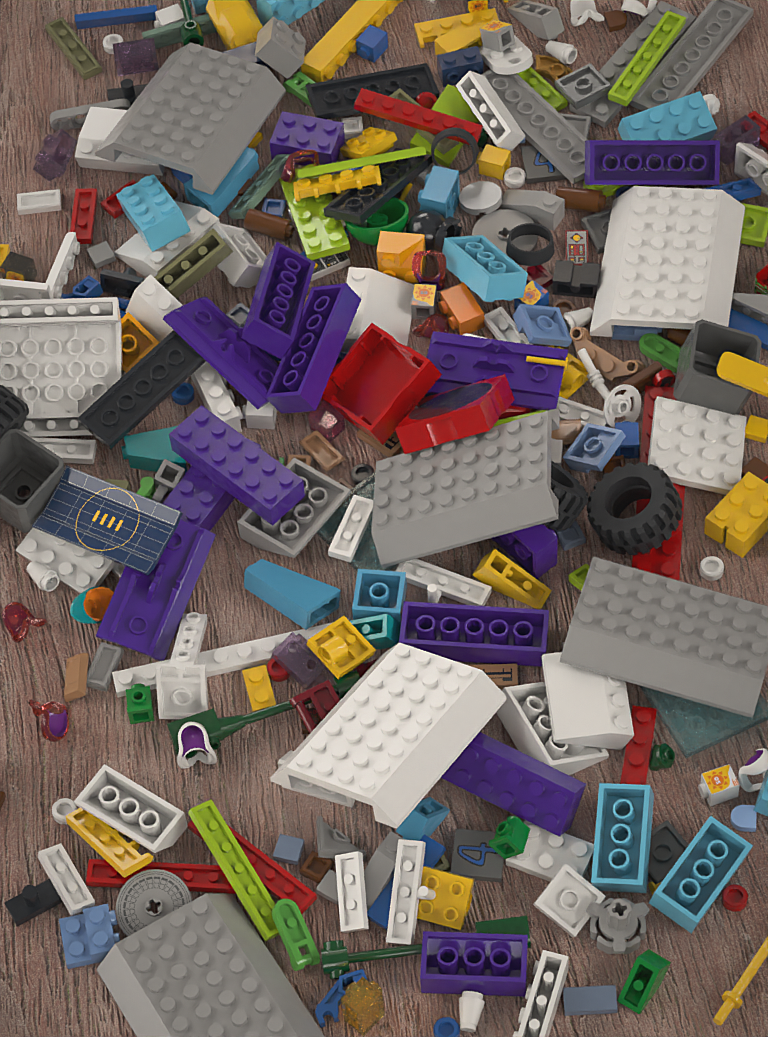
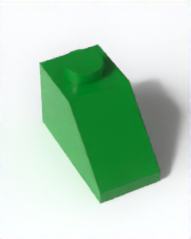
M650 949L639 955L617 1001L637 1014H641L661 985L671 962Z

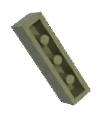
M213 228L154 278L177 299L233 253V250Z

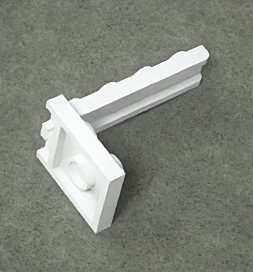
M68 232L46 283L0 279V301L60 299L62 287L68 281V273L74 267L75 256L80 252V242H77L76 233Z
M196 612L183 614L170 663L156 665L159 719H183L208 710L206 665H196L207 626V614Z

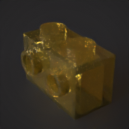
M364 977L357 983H351L346 989L345 995L341 998L344 1021L363 1037L385 1015L381 987L376 982H369Z

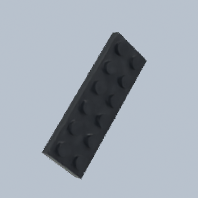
M427 63L305 86V91L315 117L322 119L364 113L354 109V103L361 88L386 96H390L400 88L415 101L422 92H430L437 99L440 94Z
M395 148L392 152L404 149ZM426 154L376 164L375 166L379 165L382 185L372 184L362 186L363 189L359 190L358 187L345 190L323 208L324 215L336 220L362 224L433 163L432 155Z
M173 330L77 418L78 422L111 450L202 366L206 360Z

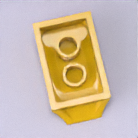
M208 0L206 11L227 50L257 41V33L263 26L248 0Z

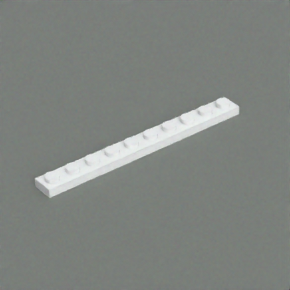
M332 623L200 652L196 665H206V675L210 677L267 664L275 657L289 659L311 654L313 651L306 645L308 639ZM170 659L112 672L117 697L126 696V689H131V686L137 683L150 686L151 690L157 689L156 665L169 664Z

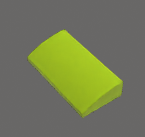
M448 84L431 109L473 123H478L479 121L468 103L463 99L458 88ZM416 132L410 141V148L424 146L426 154L431 155L432 144ZM459 142L458 145L444 155L435 148V160L438 164L449 167L464 143Z

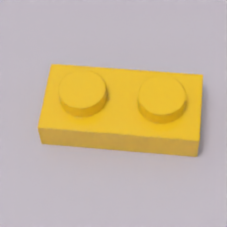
M266 665L242 670L252 712L276 705Z

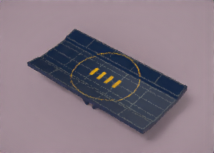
M66 466L56 490L43 513L40 514L32 527L145 575H149L174 534L183 513Z

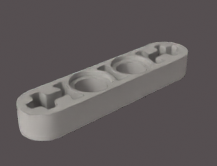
M116 99L57 110L49 116L50 125L56 131L80 128L84 125L90 107L128 110L131 107V103L127 99ZM78 115H85V117L81 119L75 118Z

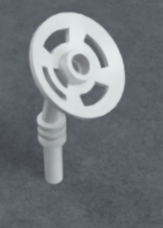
M585 348L579 350L577 353L588 372L587 377L590 383H592V387L596 388L605 400L603 413L606 423L615 429V417L622 416L626 418L624 421L635 422L641 410V396L638 390L631 385L622 384L610 392L604 384L605 380L602 378L600 371L596 370ZM620 390H626V392L623 395L618 394L615 396L616 392ZM630 397L633 398V408H632V411H630V409H631V399H630Z

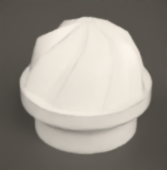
M713 94L704 95L703 98L711 115H715L716 112H719V99Z

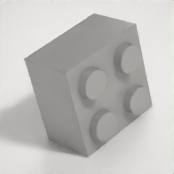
M273 16L257 33L255 56L288 79L304 63L306 40L300 33L291 30L284 21L278 20Z

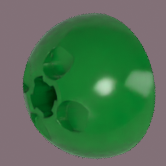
M392 197L362 224L345 221V225L351 235L361 243L378 246L380 231L403 233L409 219V208L404 201Z

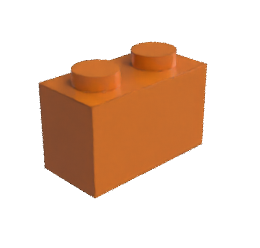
M464 282L440 292V302H438L442 314L447 315L452 330H456L459 335H463L485 327L484 312Z

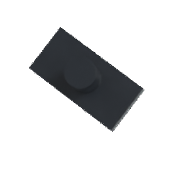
M124 79L120 83V88L107 89L108 101L127 99L132 105L148 84L134 86L131 79Z
M127 267L123 273L103 269L100 273V285L103 292L128 298L132 297L134 290L145 280L142 277H138L136 271L130 267Z
M49 878L36 886H25L21 894L4 902L18 927L61 904L62 900Z

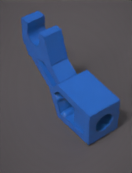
M88 275L73 287V293H62L60 299L98 298L103 293L100 283Z
M363 969L339 976V980L323 1000L317 1004L315 1015L320 1028L326 1026L324 1021L326 1015H331L335 1023L339 1021V1005L343 1000L349 1003L371 993L370 985ZM354 984L355 988L344 991V987Z

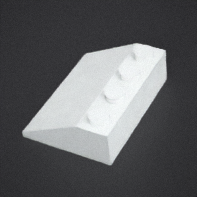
M90 107L78 137L75 159L80 167L163 176L164 165L122 152L115 162L95 156L97 149L127 110Z
M175 201L188 223L190 232L153 252L137 232L118 248L114 255L147 278L150 274L155 277L206 235L215 222L220 223L219 218L202 207Z
M349 267L346 283L362 300L340 352L348 353L351 346L371 323L392 335L400 344L407 346L412 320L411 301L414 285L374 269Z
M562 652L543 654L541 658L553 741L556 743L622 750L634 736L626 682L561 663Z
M545 682L504 687L502 690L507 700L496 713L520 752L567 775L574 774L609 757L605 748L556 743L553 741Z

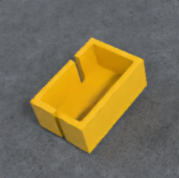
M749 471L705 517L704 534L722 544L726 528L725 547L741 558L768 531V484Z

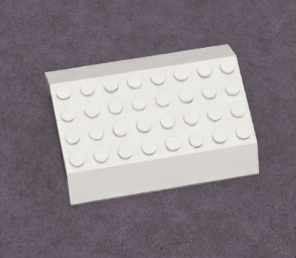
M633 186L614 199L590 327V336L612 337L614 325L692 329L695 323L701 319L728 327L745 206L725 191L716 189Z
M118 297L0 301V385L5 386L28 405L29 414L25 422H23L20 431L29 437L93 435L78 422L77 418L122 377V324Z
M398 643L376 660L270 777V780L292 789L302 779L372 805L375 821L397 829L507 700L506 695L480 669Z

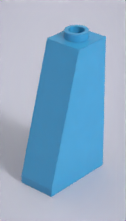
M247 146L213 195L193 189V178L183 184L187 200L195 206L202 207L216 217H219L237 196L238 191L249 178L251 179L259 170L257 152Z
M260 559L245 569L244 588L305 630L339 608L341 590L334 586L264 559Z

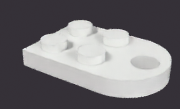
M515 35V44L502 52L487 49L483 46L478 47L483 62L493 72L503 75L515 74L528 69L533 64L532 52Z

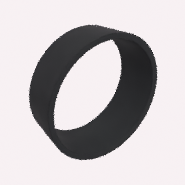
M448 128L438 133L431 145L432 159L435 166L441 167L434 157L437 144L442 139L450 136L463 138L470 144L473 150V160L469 167L459 171V175H462L476 162L478 145L475 138L468 131L461 128Z
M525 223L516 226L510 231L506 253L514 262L525 266H536L546 263L554 255L553 236L546 227L535 223ZM523 235H537L549 241V244L538 251H524L515 247L511 241Z

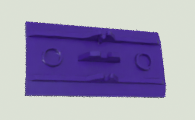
M201 297L172 310L163 317V320L257 410L269 402L265 397L279 364L263 349L242 339L241 335L244 327L239 328L210 299Z
M433 331L427 359L436 366L442 375L426 394L435 395L505 374L515 399L511 406L547 411L557 408L565 366L526 362L527 356L565 361L568 350Z
M180 520L158 563L149 575L125 566L96 637L143 653L158 661H164L216 534Z

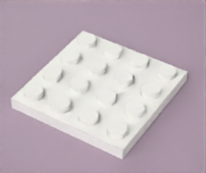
M657 396L654 404L648 465L658 466L659 469L668 475L672 483L727 495L741 480L747 417Z
M35 528L30 530L16 549L20 555L29 561H37L56 571L60 581L79 594L91 587H99L117 563Z

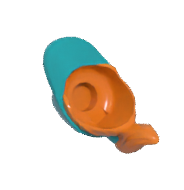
M98 586L83 591L71 604V616L76 621L84 624L101 623L114 591Z

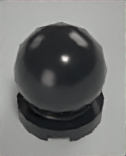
M424 209L416 212L410 218L406 225V233L424 234L426 253L434 252L435 257L441 259L444 239L447 237H461L462 227L458 226L461 220L451 216L445 219L437 211Z

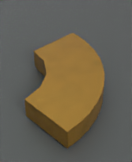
M536 55V72L540 76L550 79L553 83L573 72L570 67H566L556 58Z

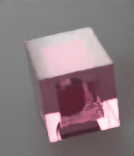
M325 401L317 406L316 411H310L308 415L310 429L313 431L318 430L329 443L345 430L344 415Z

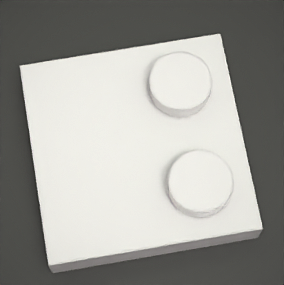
M564 864L533 905L570 936L575 937L591 917L586 912L590 903L600 904L606 896L570 866Z

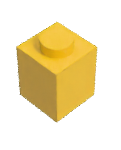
M486 144L484 150L478 153L476 164H479V174L504 180V173L511 166V151Z

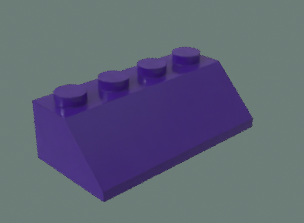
M423 931L420 971L421 993L462 994L463 991H474L483 995L525 997L527 988L528 935Z

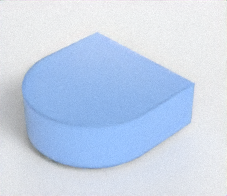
M738 805L732 810L730 821L736 830L756 832L757 812L753 811L755 805Z

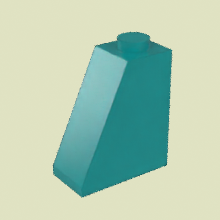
M177 426L124 437L125 445L121 446L123 459H128L130 468L157 472L163 460L166 459L184 468L185 474L187 472L186 461L172 451L169 433Z

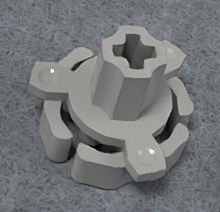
M609 898L600 904L591 902L586 910L591 916L590 938L597 940L596 947L607 954H630L639 949L640 941L646 937L645 916L649 913V908L644 902L635 904L625 898L615 900ZM598 923L601 932L605 935L608 941L603 939L600 935L597 937L596 926L598 925ZM638 926L640 929L639 935L632 941L625 942L626 939L635 935Z

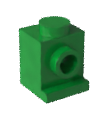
M137 683L132 685L131 689H126L127 713L130 724L155 721L150 686Z
M509 816L506 821L499 823L496 828L495 837L489 840L488 845L504 859L522 854L530 828L518 817Z

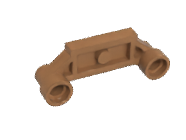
M574 327L570 331V337L573 339L576 352L585 348L596 370H599L602 376L614 383L619 378L632 377L647 368L645 363L640 360L624 362L591 342L590 330L585 327ZM577 353V357H576V358L581 361V359H580V357H579V355H578V353Z

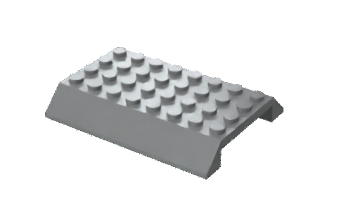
M189 43L168 57L97 149L95 156L115 162L122 152L191 174L193 175V189L213 195L285 95L286 89L266 66L198 44Z
M556 408L494 426L490 431L376 461L371 533L382 568L557 520L559 516V500L551 490V433L553 430L559 429V409Z
M594 556L569 626L560 662L753 718L768 665V606Z
M206 893L115 943L97 967V972L136 1037H325L232 894Z

